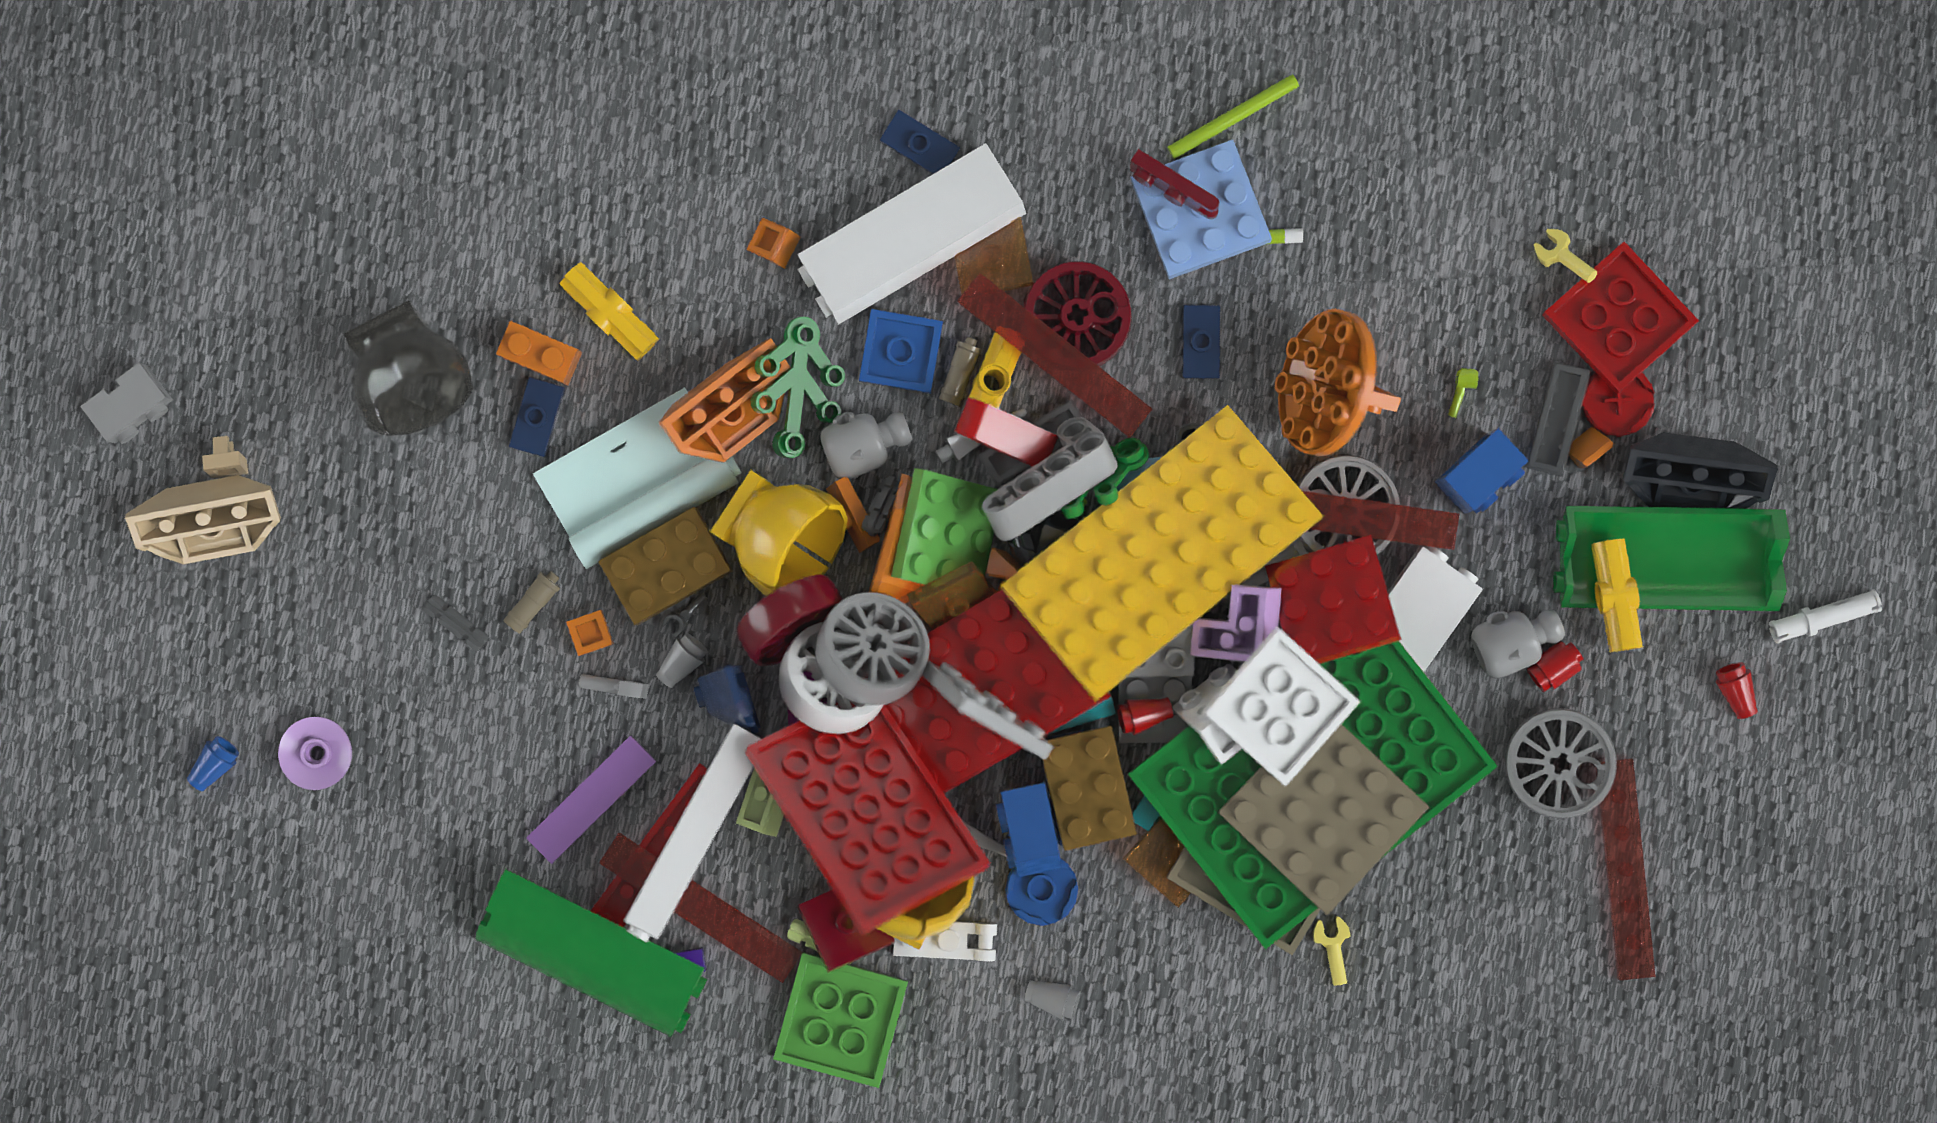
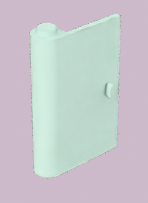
M685 387L533 473L566 530L575 553L586 569L693 507H698L739 483L736 476L742 472L733 456L725 462H718L679 453L658 423L672 404L688 393Z

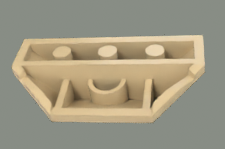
M240 475L166 488L125 515L136 549L145 552L148 550L160 557L181 564L255 551L271 530L280 522L281 518L271 486Z

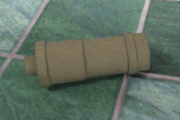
M966 337L965 343L957 341L949 372L943 388L940 390V400L956 406L960 405L970 375L973 373L978 356L982 351L975 347L977 340Z
M552 571L548 575L540 572L535 581L525 591L524 596L507 613L503 621L520 634L529 626L528 624L540 609L561 589L556 584L560 578Z

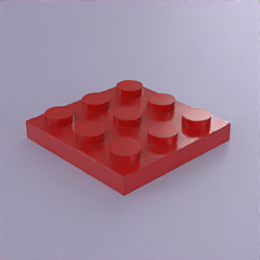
M1625 242L1621 243L1593 268L1597 271V275L1590 283L1581 279L1542 314L1616 395L1699 322L1694 314Z
M1371 535L1265 566L1270 587L1282 588L1279 612L1282 631L1318 664L1402 640Z

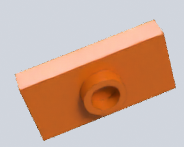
M843 477L826 488L827 492L843 505L848 517L846 530H848L859 553L880 541L878 534L875 537L869 536L868 532L862 529V522L867 513L849 478Z

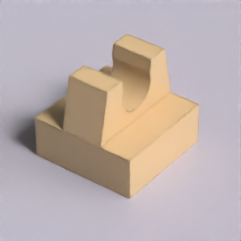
M228 436L214 437L213 454L202 456L203 470L212 479L248 474L247 459L239 451H234L233 441L229 442Z

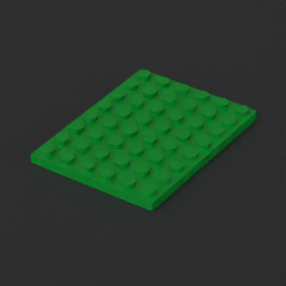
M1399 641L1319 664L1360 701L1341 724L1429 807L1386 854L1498 767ZM1189 725L1129 772L1128 775L1266 950L1317 910L1318 907L1218 813L1262 765L1243 748L1221 764L1215 759L1199 733Z

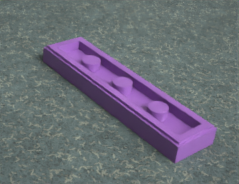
M632 735L629 736L526 839L553 864L657 761Z

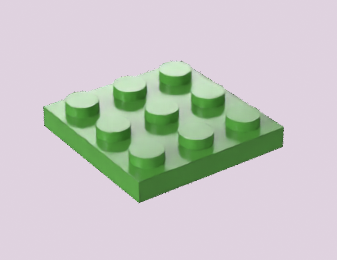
M915 468L891 577L980 597L994 536V530L982 506L985 499L999 489Z
M802 952L773 1059L879 1088L908 980L850 964L827 973L820 956Z

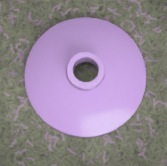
M308 717L295 722L286 730L279 744L278 758L283 773L292 783L308 790H321L333 786L344 777L351 764L352 747L346 732L337 723L323 717ZM315 746H320L324 751V756L320 760H315L311 755V750Z

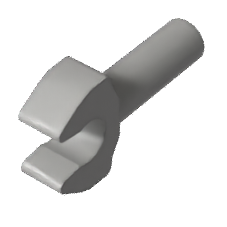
M582 674L579 680V687L583 689L647 699L649 684Z

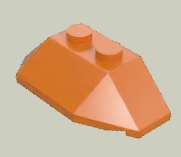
M771 338L727 362L672 404L658 423L679 453L725 462L779 420L785 393L776 400V406L770 413H756L750 403L752 396L756 392L764 391L791 368L784 359L780 362L779 372L775 376L761 377L756 373L754 367L756 359L762 355H767L777 347ZM766 359L763 368L767 373L771 369V363ZM764 396L759 400L762 409L767 405V400Z
M901 474L869 593L888 595L906 604L921 595L924 586L927 587L928 585L891 577L913 478L909 475Z

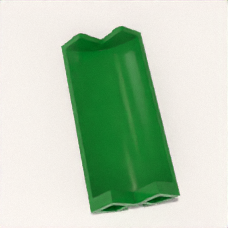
M1566 506L1563 520H1557L1555 536L1556 541L1560 542V571L1554 572L1553 590L1554 593H1560L1562 608H1598L1595 598V583L1598 581L1591 544L1614 539H1625L1631 577L1635 578L1639 591L1638 609L1780 611L1787 592L1782 560L1790 541V534L1785 509Z
M506 869L485 910L487 913L479 924L475 938L476 941L671 1038L675 1031L680 1034L682 1033L691 1015L685 1011L691 996L696 999L699 998L708 980L702 976L704 972L703 967L649 940L646 942L629 933L627 929Z

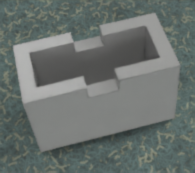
M137 363L117 378L116 381L120 386L108 393L106 389H103L80 406L107 442L116 443L119 441L121 444L130 441L139 433L137 427L147 419L153 422L169 410L166 405L173 399L150 368L142 363Z

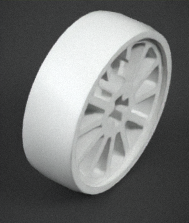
M823 622L812 625L791 642L782 659L779 671V687L787 707L800 721L816 730L837 734L858 730L872 721L883 705H866L854 702L839 694L828 684L820 672L816 656L806 650L809 647H813L816 653L817 635ZM838 627L834 629L836 633L846 634ZM834 645L836 652L842 651L843 646ZM852 659L842 662L849 670L855 665ZM859 669L856 675L863 678L868 676V672ZM878 669L877 682H886L880 669ZM803 671L813 673L812 678L815 681L806 679L802 674ZM823 697L827 698V706L819 702ZM835 699L837 700L840 709L835 707ZM850 701H851L854 705H856L857 707H855V708L853 709L852 706H851Z

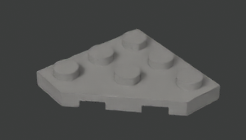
M929 660L927 661L922 675L958 710L1046 759L1053 746L1043 738L1045 731L1029 720H1026L1025 723L1016 718L1017 715L1003 706V702L987 691H984L982 694L975 690V686L961 677L962 674L949 664L943 662L939 667Z

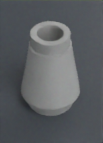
M685 633L682 638L677 637L659 671L656 673L657 678L666 686L673 688L676 683L680 682L705 662L704 656L708 653V650L699 640L688 633Z
M1030 980L1024 1001L1061 1020L1064 1017L1073 1019L1078 1007L1081 991L1073 989V985Z

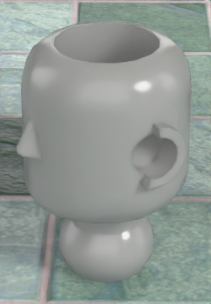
M846 412L835 417L833 423L827 425L820 434V440L833 474L838 479L843 477L849 479L858 478L859 475L867 472L875 473V469L882 467L887 462L888 452L886 448L894 445L899 447L906 446L913 440L904 414L900 412L892 413L885 421L876 423L875 418L869 413L854 415L852 412Z
M1544 610L1536 619L1531 621L1520 611L1508 613L1498 611L1490 614L1486 622L1476 626L1472 632L1471 640L1475 654L1485 673L1492 678L1499 679L1520 670L1524 671L1526 670L1525 668L1537 663L1542 655L1541 645L1546 642L1551 644L1560 642L1565 636V631L1555 610Z

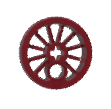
M1070 261L1048 269L1032 284L1024 302L1023 328L1032 349L1048 364L1066 371H1088L1104 365L1121 350L1131 329L1132 307L1124 286L1110 271L1094 263ZM1073 275L1074 299H1069L1058 278ZM1079 275H1086L1095 279L1084 299L1079 298ZM1100 282L1111 290V293L1099 292L1092 296ZM1053 283L1065 304L1061 305L1043 295L1042 291L1044 288ZM1040 300L1060 311V314H1035L1036 301ZM1097 300L1110 301L1113 304L1114 313L1108 318L1096 316L1093 311V305ZM1077 307L1079 312H1086L1087 316L1083 318L1082 325H1077L1075 320H1068L1067 317L1071 315L1072 308ZM1115 320L1120 321L1116 334L1101 327L1110 325ZM1034 321L1061 322L1042 335L1037 334L1034 326ZM1064 329L1066 332L1055 351H1051L1042 341ZM1089 329H1093L1111 339V345L1106 350H1100ZM1071 334L1075 338V359L1059 355ZM1080 334H1084L1096 356L1085 359L1080 357Z
M816 574L800 578L772 592L743 616L736 630L739 641L756 665L772 666L782 662L791 642L808 627L824 622L828 613L844 599L835 584L825 575Z

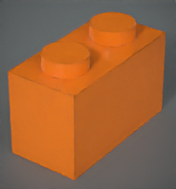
M510 321L496 355L568 386L582 352L572 346Z

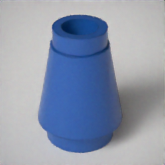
M216 736L213 741H207L188 775L187 781L197 790L205 791L207 787L236 765L235 759L239 755L238 750L229 741L219 736Z

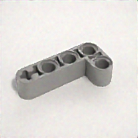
M1073 417L1064 421L1057 429V435L1063 448L985 499L982 508L998 539L1010 540L1021 535L1115 472L1117 462L1102 431L1083 417Z

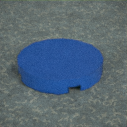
M1061 858V869L1018 877L1017 867L1012 868L1009 872L1005 887L1008 903L1014 913L1027 923L1040 926L1056 923L1066 917L1076 904L1078 894L1076 875L1069 864Z

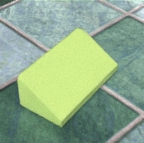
M754 768L736 824L765 835L777 837L784 813Z

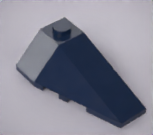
M742 665L729 666L697 678L699 686L694 687V692L700 708L706 707L708 714L731 726L735 724L755 736L763 735Z

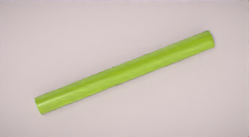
M1293 74L1289 75L1169 145L1167 149L1173 159L1178 158L1298 88L1299 83Z

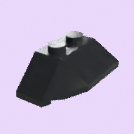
M1663 432L1631 445L1623 480L1648 507L1747 509L1757 502L1762 503L1769 500L1778 467L1777 464L1735 441Z

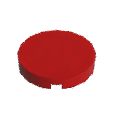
M1595 373L1589 378L1582 404L1583 412L1592 427L1605 435L1622 437L1633 434L1648 423L1654 412V390L1644 373H1641L1616 395Z

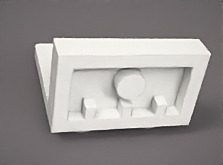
M1230 664L1214 670L1206 681L1197 688L1184 693L1180 700L1172 706L1174 712L1199 733L1215 759L1221 764L1241 750L1242 747L1202 711L1238 671Z

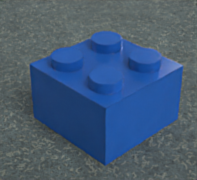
M1498 428L1486 433L1445 471L1435 483L1463 514L1473 511L1477 514L1480 511H1485L1498 499L1495 492L1500 487L1504 489L1507 486H1512L1525 474L1522 467L1529 460Z
M1045 783L1001 792L1003 803L996 804L1002 833L1009 832L1010 839L1003 840L1009 869L1017 867L1018 877L1061 869L1060 853Z

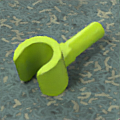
M1462 368L1456 373L1458 377L1455 380V395L1448 416L1457 417L1465 388H1477L1478 371L1475 369Z

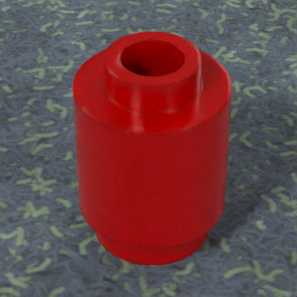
M1560 641L1543 652L1540 660L1527 668V672L1542 692H1546L1550 688L1555 690L1582 670L1580 662L1584 659L1573 643L1570 642L1565 645V643Z

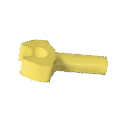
M1547 229L1548 237L1557 246L1553 250H1546L1542 245L1535 243L1534 248L1540 263L1545 267H1549L1551 264L1561 262L1579 277L1590 283L1596 277L1597 271L1569 251L1568 245L1571 241L1568 234L1558 229Z
M1339 916L1335 917L1337 933L1333 937L1325 935L1324 926L1320 919L1316 921L1312 932L1313 941L1321 943L1326 947L1333 986L1347 983L1341 945L1346 938L1350 937V931L1347 924Z

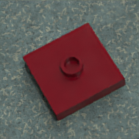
M830 890L797 906L827 973L895 943L893 936L877 928L862 935L834 890Z

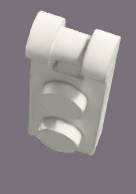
M955 921L944 932L926 937L919 950L894 937L893 956L995 961L996 949H992L993 936L997 935V924ZM968 934L978 935V948H967Z

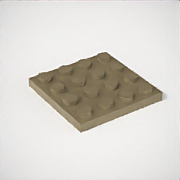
M1340 724L1286 786L1261 766L1218 813L1318 908L1328 915L1429 807Z

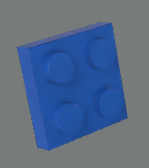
M871 309L859 382L931 394L943 321Z

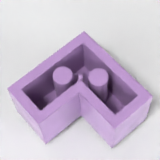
M1232 585L1229 620L1215 618L1197 619L1193 623L1190 655L1246 662L1276 627L1278 628L1282 588Z

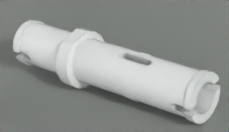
M1873 589L1869 590V592L1811 610L1809 607L1802 608L1798 614L1770 621L1769 626L1771 628L1769 629L1776 643H1781L1784 640L1807 634L1809 637L1816 635L1820 629L1875 612H1881L1882 607L1880 605L1882 604L1878 593Z

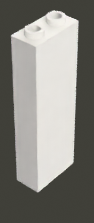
M985 143L797 254L803 264L797 270L807 287L815 285L821 294L815 300L825 317L833 314L837 323L841 324L1026 214L1023 201Z
M1430 546L1428 550L1425 547H1419L1388 590L1402 639L1399 642L1423 672L1428 668L1483 590L1475 584L1478 578L1463 567H1460L1457 571L1448 565L1446 561L1449 557L1434 546Z
M735 724L728 731L623 920L629 924L627 929L629 933L646 942L650 936L655 939L659 938L753 768L745 751L747 746L761 740L759 737Z

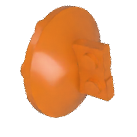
M1340 309L1323 311L1313 317L1302 328L1297 337H1293L1288 341L1286 346L1287 357L1282 372L1276 377L1275 390L1278 393V409L1282 425V435L1298 451L1314 456L1329 455L1336 452L1350 440L1360 426L1366 411L1375 414H1381L1382 409L1397 412L1401 398L1374 384L1376 354L1373 338L1365 322L1356 314Z

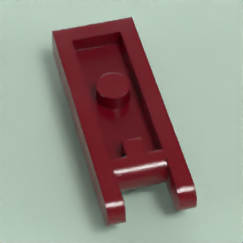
M1140 149L1137 150L1130 161V171L1134 173L1133 178L1146 187L1151 188L1154 185L1165 192L1163 194L1164 197L1179 207L1185 204L1207 219L1217 217L1219 199Z

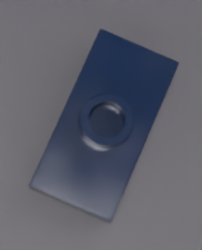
M899 109L880 138L881 143L931 174L950 165L960 150L959 146Z
M1184 305L1183 379H1219L1220 306Z
M529 377L510 440V448L541 457L546 456L565 387Z

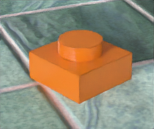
M602 610L566 622L578 656L614 644Z

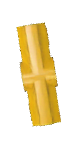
M582 262L574 266L559 283L586 310L585 314L608 336L611 334L637 361L645 356L659 341L656 334L632 313L633 309L611 287L608 289Z
M999 326L996 328L980 370L973 379L969 397L999 409L1003 396L1010 387L1011 376L1026 338L1012 329ZM990 375L995 377L999 382V390L993 391L988 389L984 384V376Z
M1625 539L1593 543L1591 545L1598 581L1595 583V598L1598 611L1604 617L1609 653L1642 648L1637 615L1639 591L1635 578L1631 577Z

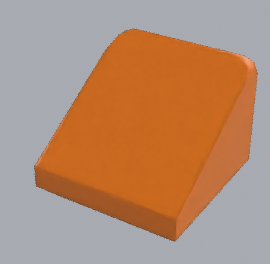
M762 217L746 250L785 269L801 236L784 226Z
M1590 427L1572 442L1569 456L1578 468L1583 469L1590 466L1610 450L1614 443L1598 430Z
M992 548L986 573L988 576L1008 580L1023 568L1006 551Z

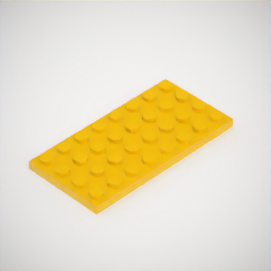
M1228 405L1118 492L1119 497L1114 503L1101 505L1001 585L1004 593L1095 702L1230 594L1232 585H1241L1323 517Z

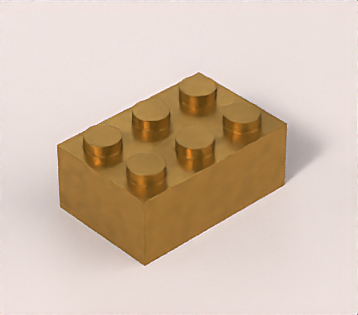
M696 507L687 510L598 561L634 625L642 624L733 572Z
M1108 725L1046 740L1053 748L1046 759L1042 758L1064 851L1136 835L1112 727Z

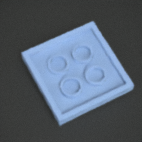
M1233 140L1164 164L1219 199L1218 215L1214 219H1207L1185 204L1179 207L1171 203L1164 197L1163 194L1165 192L1154 185L1151 188L1146 187L1135 180L1133 176L1131 177V182L1169 279L1265 245L1272 240Z

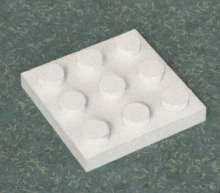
M1276 627L1202 712L1286 786L1360 701L1283 631Z

